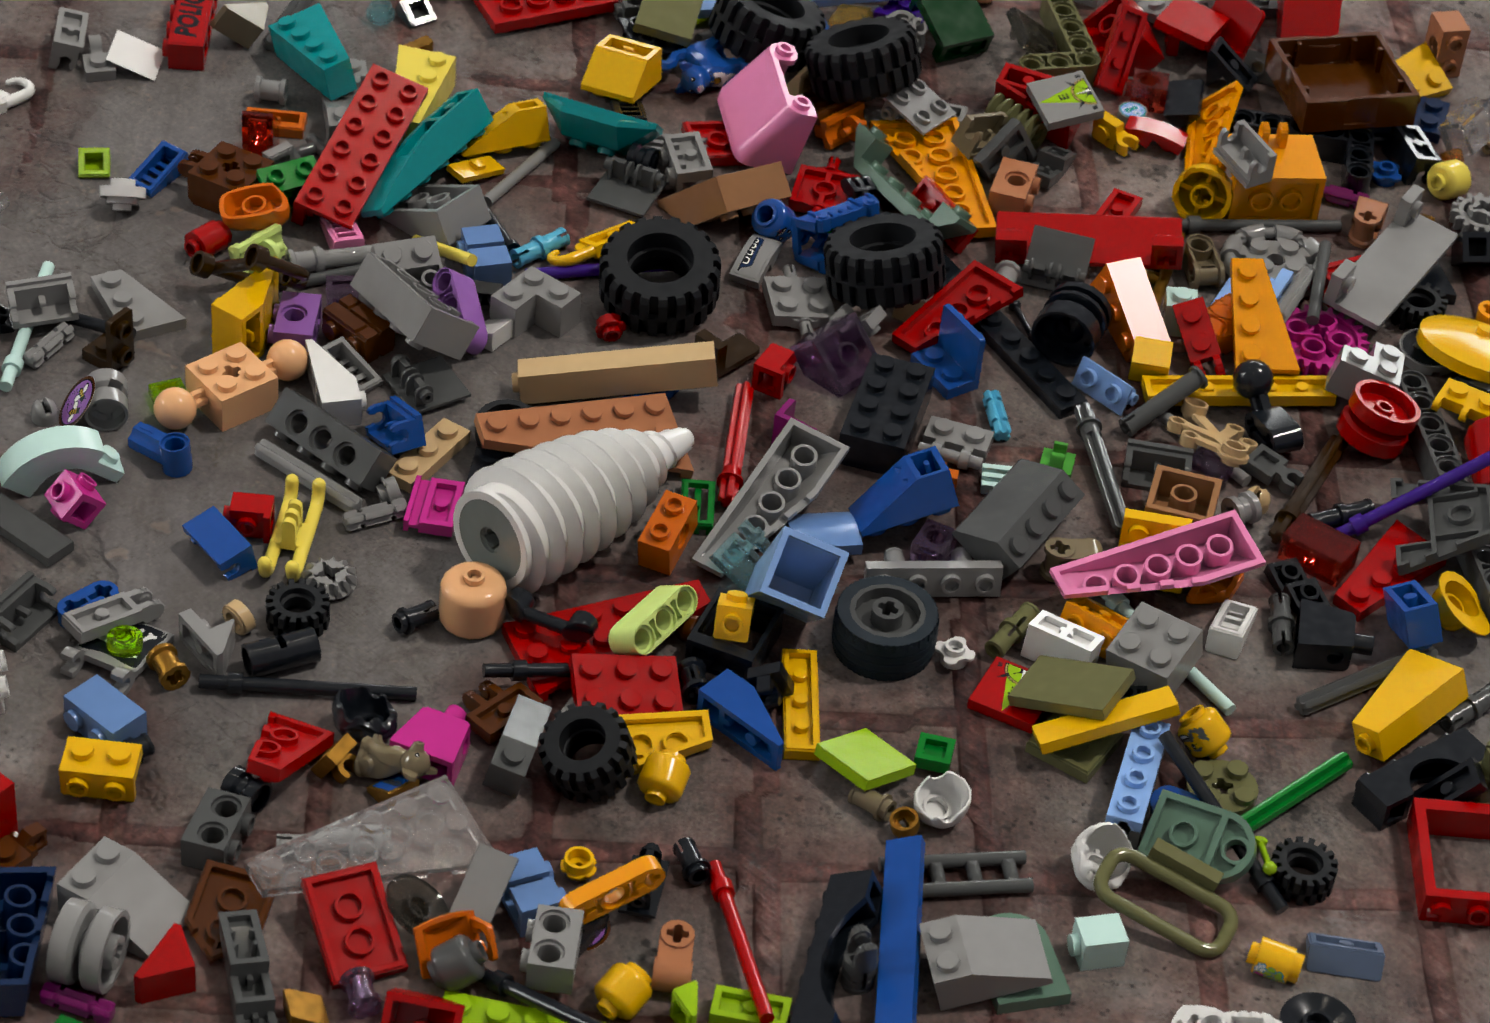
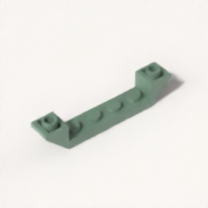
M861 123L857 125L854 168L863 176L868 175L877 187V190L904 216L908 214L915 215L918 219L925 218L930 223H934L942 233L943 240L973 234L977 230L969 221L971 215L958 204L953 208L942 202L934 214L927 208L922 210L919 207L922 202L910 192L905 194L903 192L905 186L893 176H890V178L886 176L889 171L882 163L893 150L884 141L887 135L874 125L871 129Z

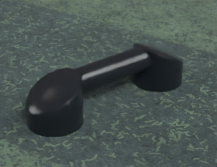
M512 588L505 598L506 608L514 620L520 623L525 620L558 632L571 642L587 641L598 629L596 618L584 610L576 611L570 620L566 621L533 609L535 605L534 597L524 588Z

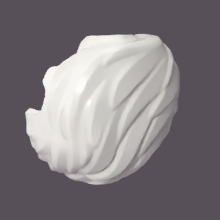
M1101 822L1085 829L1076 838L1075 843H1073L1071 861L1075 876L1089 890L1095 891L1093 885L1095 874L1104 857L1111 850L1118 847L1133 849L1125 831L1117 823ZM1121 862L1116 866L1108 882L1111 890L1117 889L1122 885L1131 868L1130 863Z

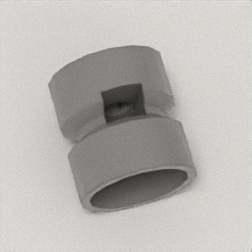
M111 368L94 370L87 375L95 380V392L85 412V420L89 426L96 430L114 431L121 428L128 420L127 379L121 372Z

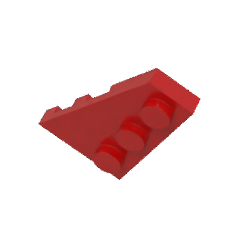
M271 711L268 716L267 725L264 724L261 737L256 741L248 757L246 772L260 776L261 780L265 782L280 783L333 746L335 732Z

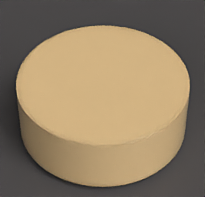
M233 599L223 607L222 614L225 621L235 620V633L244 636L255 628L256 622L252 613L241 601Z

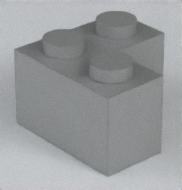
M531 266L491 295L490 319H512L513 339H516L534 324L560 338L580 323L582 293Z
M1377 341L1369 355L1361 348H1352L1344 344L1327 374L1325 390L1349 400L1355 385L1361 380L1374 379L1384 381L1399 388L1405 354L1400 352L1395 346L1384 345Z

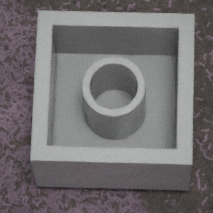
M1141 601L1107 647L1106 665L1134 669L1136 680L1132 685L1147 686L1148 691L1169 685L1171 691L1175 694L1203 655V629Z

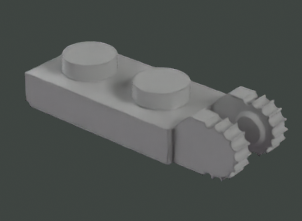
M140 587L139 589L126 593L123 591L65 612L62 615V626L80 644L142 621L145 623L152 622L154 619L160 618L163 612H165V605L159 599L155 598L153 600V593L147 587Z

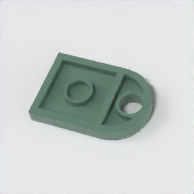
M1162 789L1137 850L1147 856L1159 837L1224 873L1219 884H1227L1240 879L1250 870L1256 858L1257 844L1251 826L1240 815ZM1233 845H1241L1247 849V852L1242 859L1234 861L1227 858V850Z
M999 913L990 916L1031 919L1016 913ZM1038 923L1037 927L1053 984L992 998L991 1001L997 1015L1070 1004L1072 993L1049 937Z

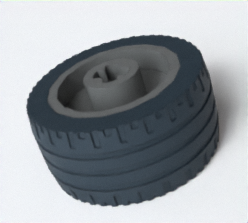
M878 575L865 577L855 581L853 584L851 583L840 594L834 611L832 644L836 657L853 673H857L864 678H870L871 680L891 682L905 680L917 675V673H920L928 666L935 650L939 629L937 604L921 586L919 587L916 583L914 584L912 581H907L900 577Z

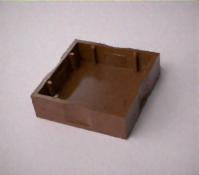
M1380 31L1344 33L1322 37L1300 36L1269 39L1264 68L1302 133L1414 125L1420 95L1406 72L1396 63L1394 53Z

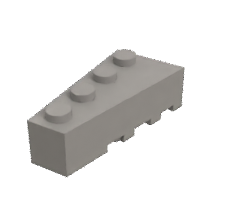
M371 252L367 253L350 283V286L359 293V300L371 307H375L373 312L380 318L390 321L389 327L397 333L407 336L405 342L418 350L427 347L461 360L479 329V326L474 322L460 318L461 313L458 310L439 301L438 295L420 285L417 279L393 261Z

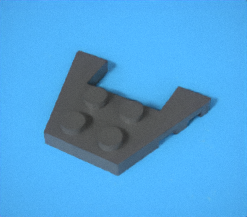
M1390 478L1392 500L1431 480L1419 479L1418 484L1404 483L1403 478ZM1456 482L1450 487L1413 504L1428 503L1431 540L1395 545L1399 576L1489 544L1490 485Z

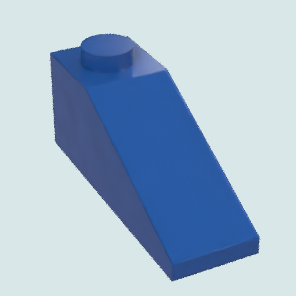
M726 669L699 689L697 710H708L710 724L773 770L777 771L781 768L784 742L754 686L730 669Z

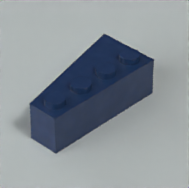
M56 866L0 867V1017L25 1016L53 898Z

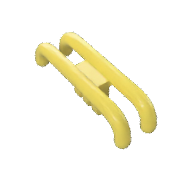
M295 474L286 476L283 502L265 556L260 557L257 562L258 572L261 577L268 578L273 574L281 549L295 551L293 559L285 565L287 579L294 578V582L301 578V572L304 569L324 506L326 491L324 479L316 478L312 482L310 506L303 523V504L297 499L299 488L298 476Z

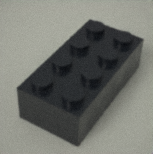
M872 353L840 432L839 442L850 447L849 452L840 464L884 475L903 456L910 454L931 399L935 374L934 367Z

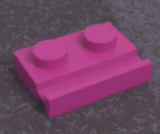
M417 475L403 519V530L408 531L409 527L417 528L419 533L452 537L454 532V509L457 501L464 493L465 482L433 477L431 481L422 480V476Z

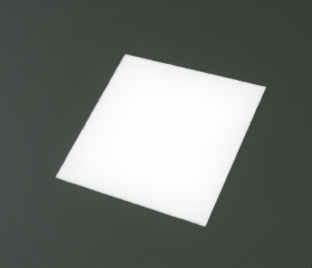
M117 29L106 60L155 81L164 56L161 48Z

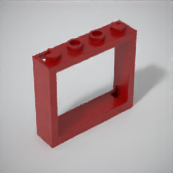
M1414 797L1406 823L1418 920L1490 926L1489 892L1436 888L1429 835L1490 840V804Z

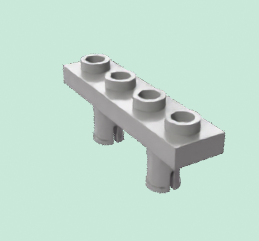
M897 547L888 548L884 552V561H865L864 578L878 575L900 577L901 579L912 581L914 584L916 583L919 587L921 586L931 597H1000L1003 576L1002 561L972 560L971 555L964 547L953 549L951 561H905L903 551Z

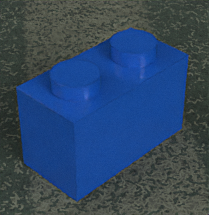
M1416 580L1383 588L1388 625L1409 649L1425 650L1430 648L1432 644L1443 642L1438 603Z

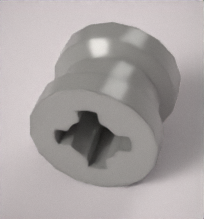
M1250 490L1241 492L1238 497H1226L1221 502V513L1235 509L1244 524L1245 522L1249 524L1256 523L1262 517L1261 503L1255 493Z

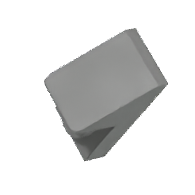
M191 608L178 613L179 639L211 674L225 675L235 647V620L231 619L211 628L209 623L205 619H200Z

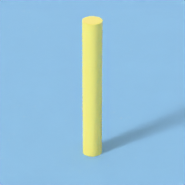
M416 234L412 238H418L423 236ZM437 242L440 256L470 267L476 265V255Z

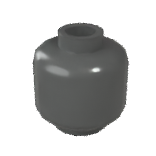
M459 934L432 949L431 960L427 962V967L432 980L440 989L446 988L451 992H458L484 977V962L488 961V955L479 940L472 941L466 935Z

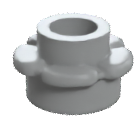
M394 476L385 479L384 477L380 478L381 484L375 486L381 502L387 501V503H390L393 499L403 498Z

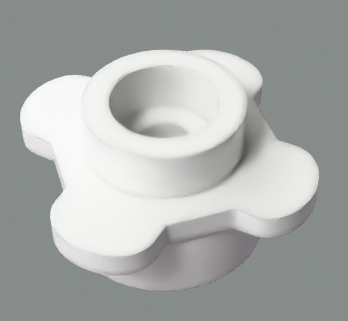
M955 636L945 642H936L935 651L940 653L939 660L945 668L959 670L964 668L967 662L975 659V652L967 647L966 639L961 636Z

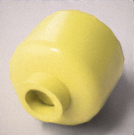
M1457 159L1434 164L1429 169L1426 179L1430 193L1439 200H1450L1463 196L1468 192L1472 181L1468 167Z

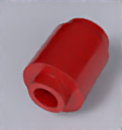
M211 220L185 235L184 249L191 258L199 250L215 255L226 249L228 243L232 241L231 230L223 221Z

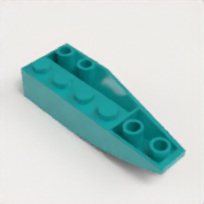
M478 88L456 92L424 119L402 142L393 154L361 211L363 218L376 216L379 219L391 214L394 211L393 206L411 197L414 188L428 182L431 179L430 175L434 171L442 169L449 164L448 159L464 151L471 139H475L485 133L484 128L494 119Z

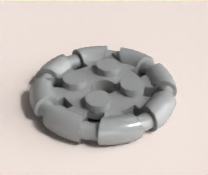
M1254 224L1237 230L1235 235H1230L1225 240L1221 249V260L1229 277L1231 258H1260L1264 260L1269 278H1276L1281 269L1284 268L1294 272V279L1303 266L1315 270L1320 243L1313 237H1304L1302 231L1289 226L1274 224L1273 227H1264V224ZM1312 285L1305 293L1303 298L1311 295Z

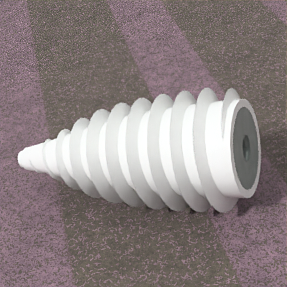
M680 427L665 429L661 432L651 430L641 432L635 429L619 430L616 428H604L598 431L584 430L575 435H565L554 441L540 443L532 449L519 451L512 457L503 458L491 466L479 469L469 478L464 493L457 501L454 509L453 526L461 553L467 562L478 561L489 564L499 570L505 578L508 592L514 587H521L531 594L535 593L542 585L554 583L561 575L572 572L579 563L592 559L597 551L608 548L614 538L620 537L627 532L631 523L641 519L646 506L655 501L659 486L663 485L667 480L668 470L674 468L677 461L686 455L694 445L692 432L687 428Z

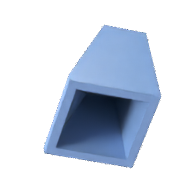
M784 526L756 563L745 592L749 597L784 608V614L808 623L824 619L850 553Z

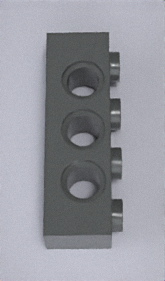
M285 387L265 419V422L276 428L273 432L276 437L288 444L292 440L299 444L296 449L298 452L312 460L317 456L322 460L320 467L335 476H338L340 472L346 476L344 483L360 493L364 488L377 493L375 486L381 484L380 478L384 477L385 479L397 461V458L323 408ZM331 439L330 445L327 447V443ZM355 455L354 461L350 464L352 457Z

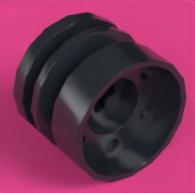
M1068 281L1058 285L1050 294L1044 304V308L1033 323L1031 330L1033 344L1050 362L1069 367L1080 365L1083 356L1090 358L1093 355L1100 339L1110 326L1112 311L1109 302L1100 291L1083 282Z

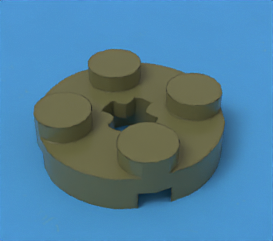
M1199 760L1194 762L1193 765L1223 809L1241 816L1255 807L1259 792L1258 784L1253 775L1248 772L1249 767L1246 763L1240 760ZM1186 781L1184 790L1195 794ZM1215 788H1223L1227 790V794H1222L1219 789Z

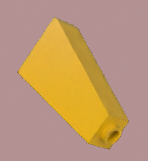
M1409 649L1352 721L1357 751L1384 762L1469 697L1464 669L1419 651Z

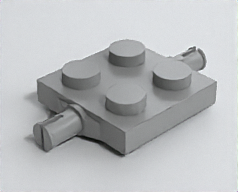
M787 264L782 268L784 276L763 277L761 286L773 326H789L799 329L802 341L804 342L807 339L808 342H812L815 339L814 328H834L829 319L835 311L825 278L813 276L798 277L793 264L790 267Z

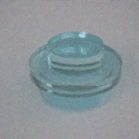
M373 0L366 9V18L376 25H386L394 20L395 10L391 2L387 0Z

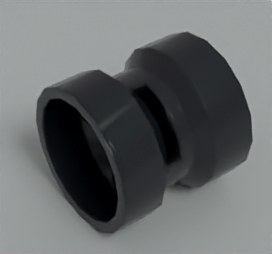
M241 765L235 766L223 779L220 790L250 797L251 814L257 815L265 808L271 798L272 784L261 780L260 777L254 778Z

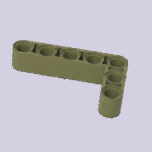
M1041 0L1040 18L1057 53L1024 55L1019 59L1018 66L1054 77L1082 70L1093 89L1101 58L1073 0Z

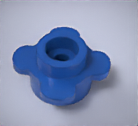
M1387 160L1381 162L1374 161L1373 182L1381 187L1394 186L1402 178L1398 173L1400 166Z

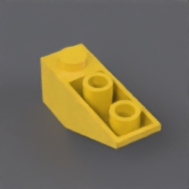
M538 98L509 103L492 116L494 120L484 128L485 133L475 139H471L467 143L468 147L459 154L466 159H475L482 157L483 153L495 152L503 154L511 152L512 148L515 147L535 148L541 146V142L550 141L546 105Z

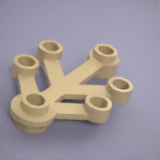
M1186 397L1180 410L1182 418L1178 416L1169 417L1166 429L1171 433L1181 435L1179 439L1180 445L1192 449H1197L1198 445L1216 452L1221 458L1220 461L1227 466L1239 467L1240 465L1247 464L1249 454L1258 447L1256 441L1243 437L1245 429L1237 424L1227 423L1225 429L1219 432L1206 418L1209 405L1201 399Z

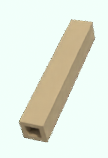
M714 341L517 359L518 372L512 373L513 392H520L521 402L525 404L718 386Z

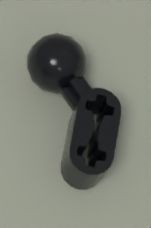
M1255 359L1241 362L1233 374V386L1237 393L1245 399H1249L1252 411L1247 412L1245 416V428L1248 436L1256 441L1258 446L1262 443L1278 454L1301 450L1304 444L1301 427L1282 407H1271L1268 393L1273 386L1274 378L1269 365Z

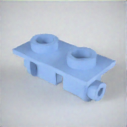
M1083 356L1071 383L1072 385L1119 416H1122L1126 405L1134 406L1137 403L1139 395L1136 394V389L1090 358Z

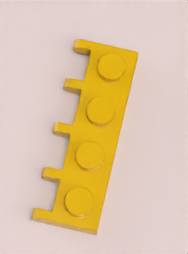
M1448 378L1435 397L1431 410L1437 412L1442 407L1459 414L1458 420L1461 422H1465L1467 418L1476 421L1490 416V393L1471 387L1464 382Z

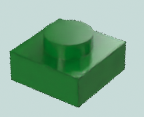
M921 732L914 757V763L917 764L916 768L939 773L949 771L956 739Z

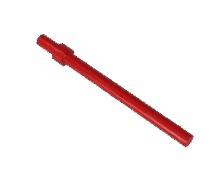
M712 860L709 862L711 867L709 872L712 881L710 889L713 898L720 904L760 1023H771L775 1017L734 901L735 890L732 881L726 877L721 862L719 860Z

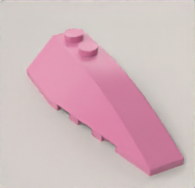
M1234 509L1052 567L1049 572L1063 598L1070 599L1204 586L1263 567L1266 561Z

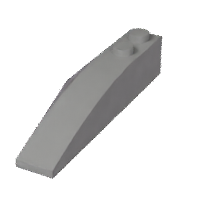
M791 417L696 551L691 562L719 577H723L818 497L849 452L850 447Z

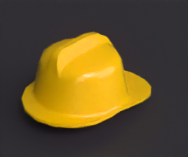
M1446 571L1442 573L1439 578V586L1431 596L1438 603L1441 627L1453 632L1465 627L1476 635H1489V621L1481 608L1477 593L1471 584L1456 572Z

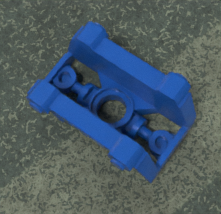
M864 193L862 197L856 199L847 198L846 202L816 212L810 210L807 212V215L801 217H792L791 232L794 259L804 266L819 271L821 274H826L823 246L830 234H827V232L838 226L842 227L843 223L847 221H855L859 217H872L874 214H880L878 199L870 193ZM810 237L815 240L812 246L802 250L801 245L807 244Z

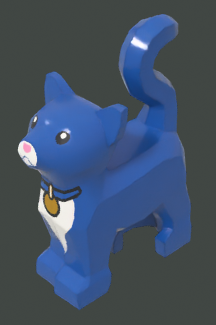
M710 37L693 43L685 49L671 52L667 60H662V72L673 70L679 62L682 74L681 81L675 88V92L681 94L688 91L691 94H699L708 87L724 86L749 63L745 62L741 57L737 59L728 58L719 40Z

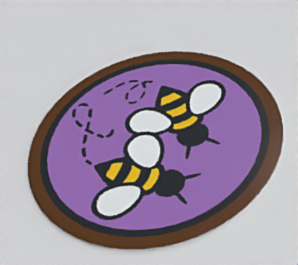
M86 376L82 378L70 390L60 410V426L75 425L84 415L95 392V380L93 377Z

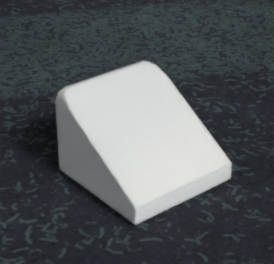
M488 319L485 321L488 333L485 349L493 352L512 338L513 320Z

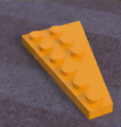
M952 117L924 136L905 119L870 121L869 129L874 125L887 135L884 141L893 148L890 155L917 184L920 183L925 175L932 178L956 205L958 204L971 215L969 220L979 230L974 238L996 237V222L973 160H968L950 141L960 126L957 117Z

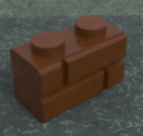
M352 294L339 299L338 303L334 302L324 307L322 311V331L327 339L332 341L343 336L368 364L378 359L379 355L383 356L393 351L395 347V331L389 327L390 323L377 316L372 309Z

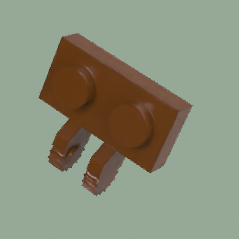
M486 679L478 686L482 697L473 690L467 691L462 696L464 705L471 711L466 715V721L471 725L470 729L489 745L501 738L518 694L544 704L543 699L520 681L504 691L495 683L493 684L492 681Z

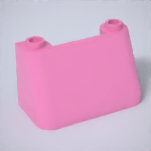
M786 42L771 44L721 88L717 102L733 156L737 161L750 167H758L781 161L785 174L791 175L818 117L814 106L807 97L789 95L784 75L788 66L796 63L797 52L795 46H791Z

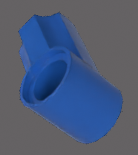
M141 421L132 428V432L128 437L129 448L162 464L164 474L179 478L186 476L192 471L193 462L190 439L186 434L180 432L167 434Z

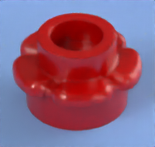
M616 313L604 314L596 320L595 332L597 337L603 338L606 342L617 341L621 338L623 331L626 330V323Z

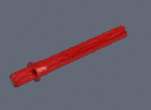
M744 381L743 384L737 383L735 386L722 472L717 476L716 481L719 488L717 500L721 502V506L724 508L730 505L743 486L741 472L754 389L750 387L751 383L748 381Z

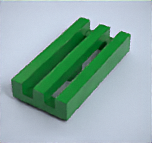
M682 479L681 495L688 497V488H695L694 499L697 500L698 526L693 534H699L700 529L706 530V535H708L713 529L716 481ZM702 489H708L707 520H700Z

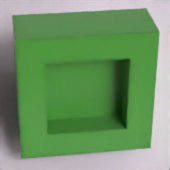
M1055 441L1053 449L1044 447L1040 464L1062 469L1071 478L1076 454L1067 452L1068 443Z

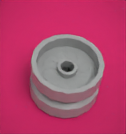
M76 897L70 898L63 905L51 933L46 958V974L48 979L67 986L74 985L79 980L83 990L99 994L108 993L120 973L129 943L131 926L128 911L112 906H103L98 911L95 903Z

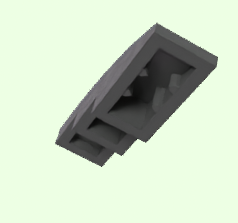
M257 909L218 912L222 954L234 1023H277L275 996L269 976L270 960Z

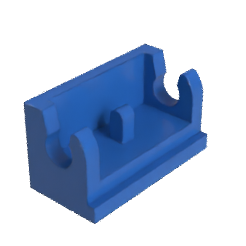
M396 395L389 397L390 400L371 405L366 410L369 415L382 412L383 416L380 422L371 423L365 427L366 435L390 454L394 455L426 446L422 414Z
M215 506L182 525L184 532L191 537V542L194 545L198 544L217 564L220 571L236 564L232 570L224 574L227 580H233L250 569L253 571L258 568L252 545Z

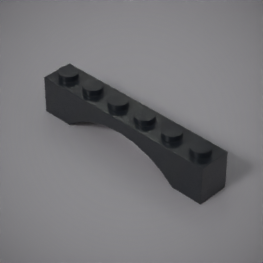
M873 869L830 875L827 890L823 892L821 912L819 918L815 921V934L812 945L807 950V963L804 974L799 979L800 988L796 1003L792 1005L790 1023H841L834 1007V992L836 980L843 964L849 933L858 924H863L871 930L879 923L882 911L883 889Z

